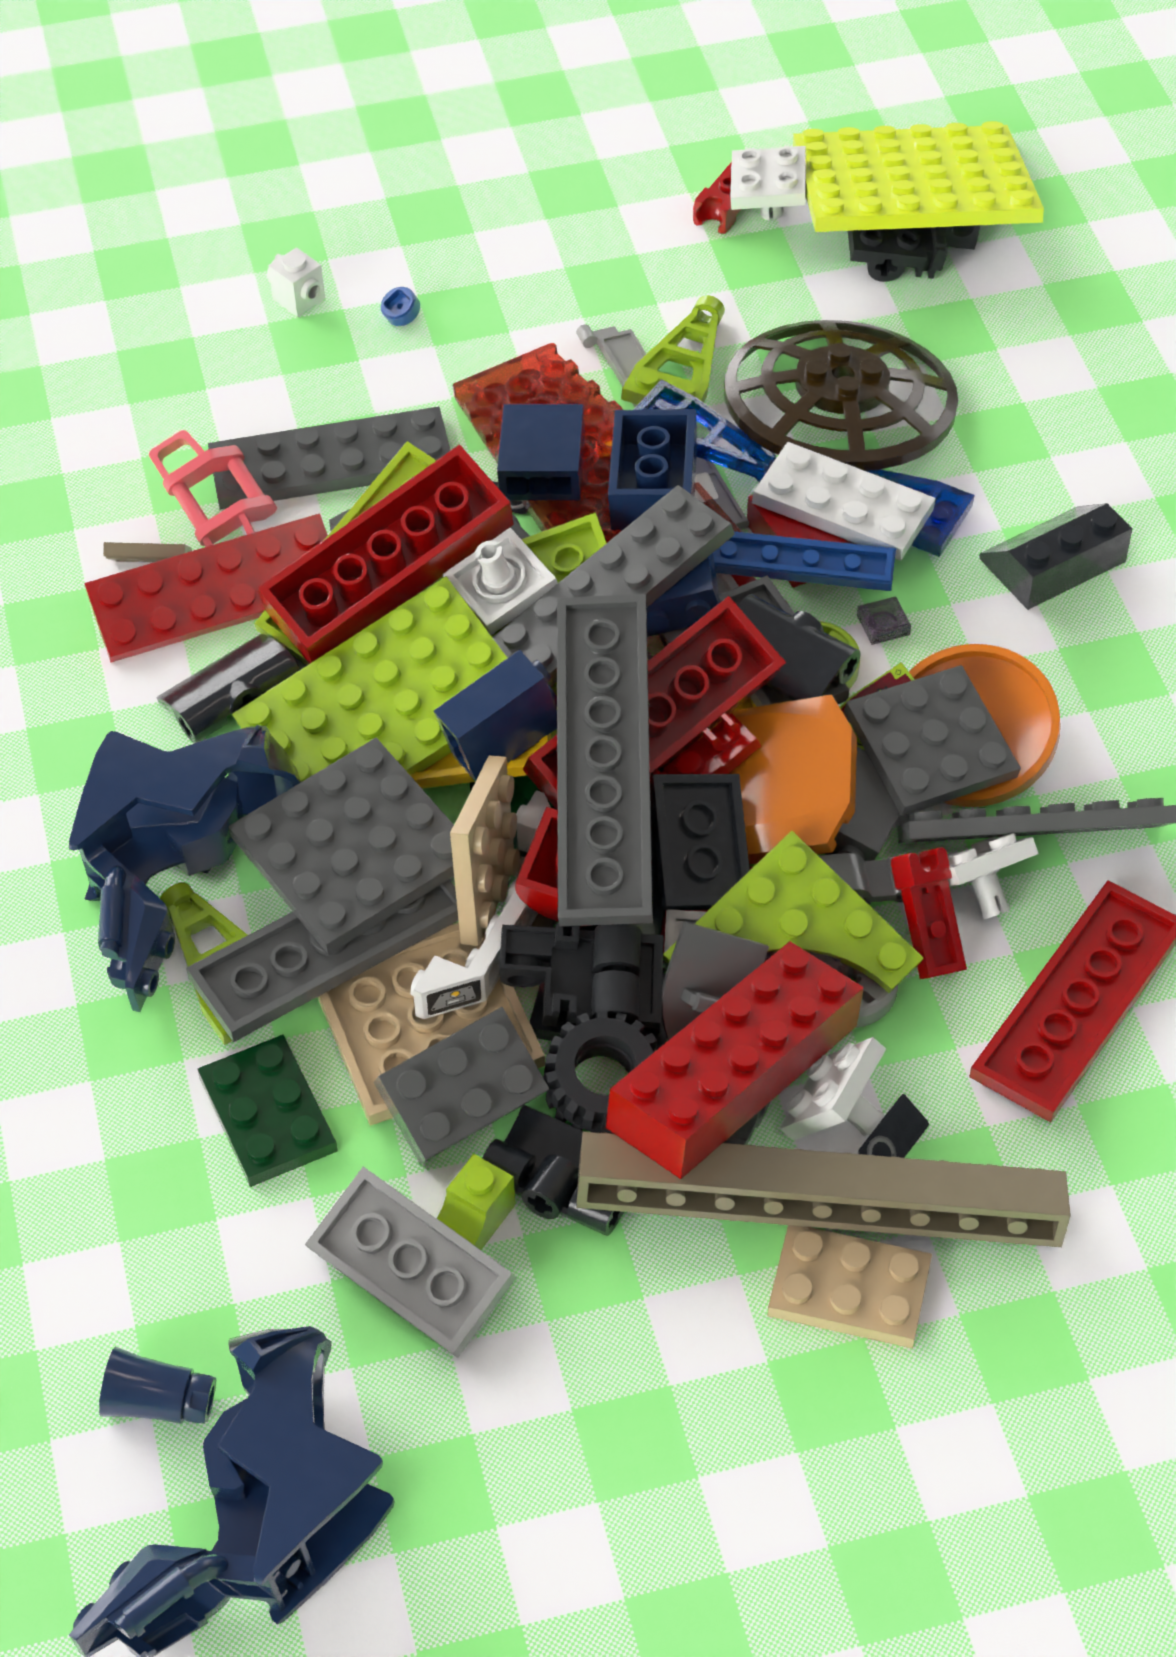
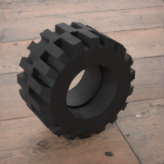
M598 1010L595 1019H590L588 1014L584 1013L577 1016L576 1025L573 1026L568 1021L561 1027L560 1036H554L550 1044L543 1076L549 1087L545 1100L549 1109L555 1107L556 1119L564 1123L568 1120L572 1123L571 1126L578 1130L585 1129L594 1133L614 1134L606 1128L609 1095L594 1093L587 1089L578 1079L575 1069L583 1061L601 1056L619 1062L627 1073H630L655 1052L657 1040L652 1033L647 1036L642 1034L645 1025L638 1020H635L632 1025L626 1023L627 1015L617 1012L616 1019L607 1018V1011Z

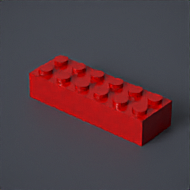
M459 444L259 586L257 590L263 607L310 664L416 596L441 578L443 573L474 553L481 543L493 540L513 526L511 502Z
M730 596L726 597L648 660L650 777L653 775V772L662 770L701 738L703 730L706 728L710 730L722 720L721 715L724 713L730 714L773 679L786 663ZM555 735L528 757L522 770L537 788L545 794L554 808L558 810L557 735Z
M789 941L610 1088L606 1128L673 1175L682 1179L857 1027L864 987Z

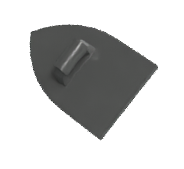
M684 921L662 985L661 1016L667 1040L669 1041L764 963L769 946Z

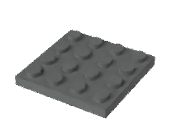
M374 738L228 826L231 838L328 955L454 877L450 837L454 824L377 738Z

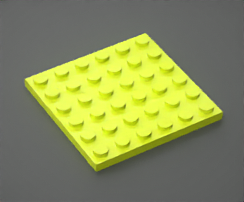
M987 121L982 123V126L949 123L946 127L931 128V126L925 124L912 125L910 129L878 126L874 130L860 131L854 127L840 128L838 132L806 129L802 133L793 134V147H806V199L815 232L1043 223L1044 207L1008 125H1003L1001 122Z

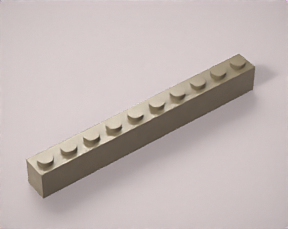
M582 1132L576 1208L1061 1248L1071 1217L1066 1171L722 1143L687 1175L679 1179L615 1134Z

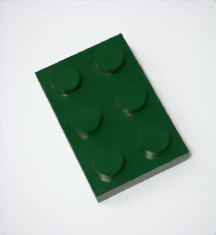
M284 1034L197 1068L201 1084L249 1187L338 1152L336 1140Z

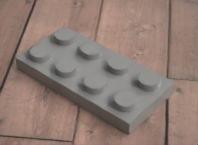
M364 1166L304 1244L456 1358H459L517 1278L511 1271Z

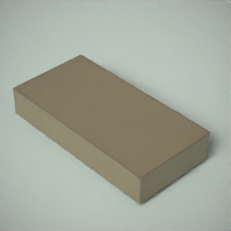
M103 542V557L113 562L153 563L192 551V547L186 544Z

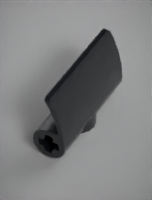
M753 594L746 596L738 605L786 661L778 674L765 684L769 688L794 701L819 697L825 694L833 680L843 685L850 680L856 671L861 657L860 651L825 633L821 623L810 613L797 611L791 615Z
M259 634L161 693L156 699L173 710L185 735L191 742L197 743L227 725V716L252 702L300 671L293 656L285 647L273 638Z
M523 1105L505 1141L497 1138L494 1139L486 1149L482 1159L514 1176L515 1194L521 1196L526 1207L536 1215L545 1219H555L562 1215L596 1232L609 1236L624 1212L576 1208L582 1132L584 1131L578 1130L527 1105Z

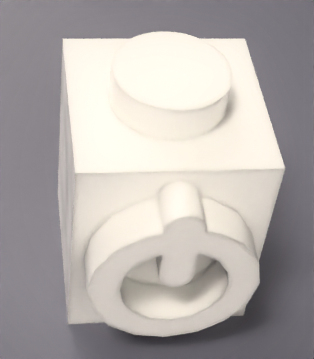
M297 247L285 255L276 254L275 259L268 265L267 279L271 283L274 301L296 317H299L325 300L322 265Z

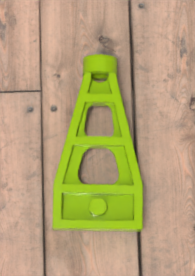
M711 295L701 296L691 313L635 364L622 387L621 400L653 410L696 409L697 417L708 394L717 326L725 314L723 303ZM702 310L710 312L712 316L705 314ZM686 338L702 343L703 347L701 353L679 347L678 345ZM671 361L693 368L692 379L688 380L658 370L666 362Z
M186 882L170 886L160 897L167 906L187 967L248 935L195 893ZM212 926L226 941L200 954L191 936ZM194 987L202 1014L224 1045L232 1042L229 1035Z

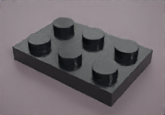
M653 774L650 777V801L661 911L709 910L750 871L739 774Z

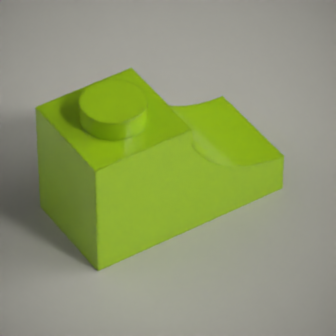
M473 1154L446 1188V1197L436 1219L482 1250L516 1205L514 1176Z

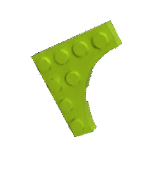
M793 831L787 834L695 923L696 925L766 944L769 946L768 952L776 953L791 941L808 953L813 952L839 959L841 963L862 972L877 982L889 994L924 959ZM676 942L663 954V960L668 965Z

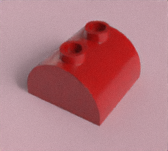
M546 807L515 882V891L518 897L532 910L559 922L558 810Z

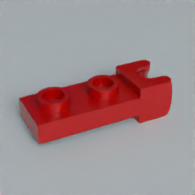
M732 161L709 188L705 187L695 198L693 222L696 226L702 225L707 220H717L721 223L718 227V232L725 234L735 224L736 216L742 209L732 210L731 208Z
M939 847L919 853V856L916 853H908L893 857L890 863L896 890L901 889L912 945L924 958L917 966L920 980L967 970L951 891L947 880L952 878L946 849Z

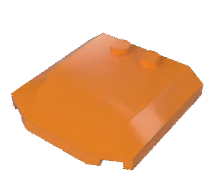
M825 695L732 711L731 713L757 738L761 745L759 749L729 773L739 774L749 864L758 863L791 831L817 855L833 853L837 845L834 838L842 824H849L855 813L857 736L832 695Z

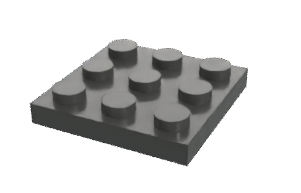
M962 665L846 702L844 713L901 816L1015 779L1019 775L1021 767Z

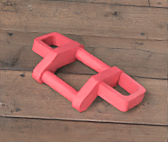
M181 430L149 451V457L164 479L162 483L170 496H175L196 529L194 534L201 546L214 545V543L242 525L247 535L254 533L251 522L265 520L277 510V506L271 496L264 495L244 464L245 457L236 445L204 451L186 430ZM184 445L190 446L198 456L169 474L162 463L163 459ZM230 470L247 498L237 501L208 520L189 488L214 472Z

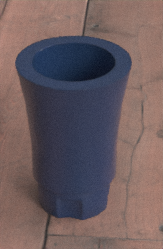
M115 1346L111 1351L103 1376L99 1399L100 1417L156 1419L182 1424L185 1420L187 1422L205 1424L209 1420L213 1407L216 1377L196 1373L193 1368L146 1358Z

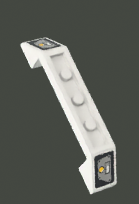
M537 790L528 805H521L516 813L518 849L527 853L545 808H551L545 794ZM515 882L508 891L506 906L500 916L495 914L491 918L486 929L483 944L480 949L474 948L471 951L465 967L434 955L426 970L418 971L410 990L411 995L414 996L415 1015L417 1017L427 1019L487 1000L500 978L502 924L531 926L538 915L536 911L528 907L518 897L515 891Z

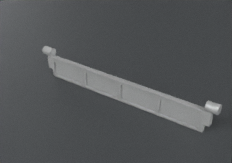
M583 324L576 330V334L585 348H591L595 344L598 345L622 387L635 364L646 355L632 329L618 332L616 327L612 326L592 331L589 325ZM633 404L636 410H653ZM697 437L696 474L707 472L718 494V499L703 503L730 522L733 531L739 532L741 529L748 528V519Z

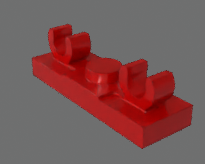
M724 713L721 715L722 722L711 731L708 728L703 730V738L694 742L663 768L662 772L656 770L652 774H729L759 749L761 745L757 738L732 713L730 715Z

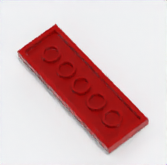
M320 513L85 582L84 588L110 663L259 618L265 609L257 588L320 544L328 536Z
M1107 880L971 1066L969 1077L1051 1123L1176 945V915Z

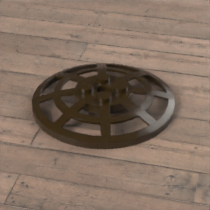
M802 321L766 331L749 340L736 352L729 362L724 380V400L730 416L737 426L757 444L779 455L787 442H790L863 471L899 466L918 459L935 449L952 429L958 407L957 387L951 373L928 349L910 338L891 330L852 321ZM791 337L785 341H777L783 338ZM819 338H825L828 345L813 350L797 346V344ZM842 338L861 340L874 345L864 350L844 344ZM758 349L770 351L763 361L761 375L737 381V372L742 361ZM903 350L922 360L938 377L922 373L913 358ZM892 353L904 363L908 370L888 368L880 357ZM782 354L799 359L797 369L773 372L774 365ZM890 380L913 383L912 392L905 402L889 392ZM795 382L796 390L801 398L794 404L781 393L776 385ZM925 386L947 391L945 409L933 425H930L915 411L923 399ZM763 388L769 400L785 414L771 428L749 410L740 394ZM881 404L892 410L880 416L861 419L860 413L870 411ZM816 407L827 412L844 414V419L822 416L812 413L810 410ZM902 420H905L920 434L897 445L865 450L863 432L886 428ZM799 421L821 429L847 432L849 450L814 446L794 440L787 435Z

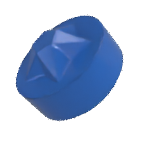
M400 286L391 289L381 301L382 314L394 326H404L411 323L420 311V301L408 287Z

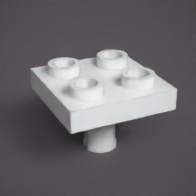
M782 146L778 148L732 150V210L760 208L761 217L770 220L769 208L772 207L773 220L783 215V206L806 205V147Z
M511 528L493 540L481 543L474 553L442 574L443 578L447 576L490 635L513 621L558 584L555 576Z
M1014 833L998 838L995 836L971 845L972 849L960 853L955 851L947 854L952 878L947 879L949 886L971 882L982 911V917L987 919L1000 915V912L1005 913L1011 910L997 872L1001 868L1039 853L1033 837L1016 840Z
M871 1037L854 1045L848 1043L837 1052L823 1055L808 1068L807 1076H809V1079L805 1086L787 1104L786 1111L788 1115L780 1130L794 1141L847 1120L864 1137L866 1135L869 1136L883 1119L884 1113L877 1110L861 1096V1093L886 1048L874 1037Z

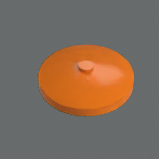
M988 644L953 646L923 659L909 673L916 680L960 665L963 666L1021 770L1015 779L943 803L959 807L994 805L1009 800L1027 790L1049 767L1060 739L1061 723L1058 700L1045 675L1036 665L1020 654L1006 648Z

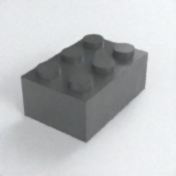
M503 1007L498 1008L379 1075L373 1082L420 1165L549 1090L547 1083Z

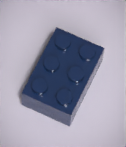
M696 409L615 410L608 489L611 530H624L677 485L695 497L697 462Z

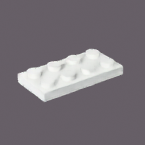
M787 442L753 491L752 503L856 544L896 548L895 559L901 561L934 510L936 498Z

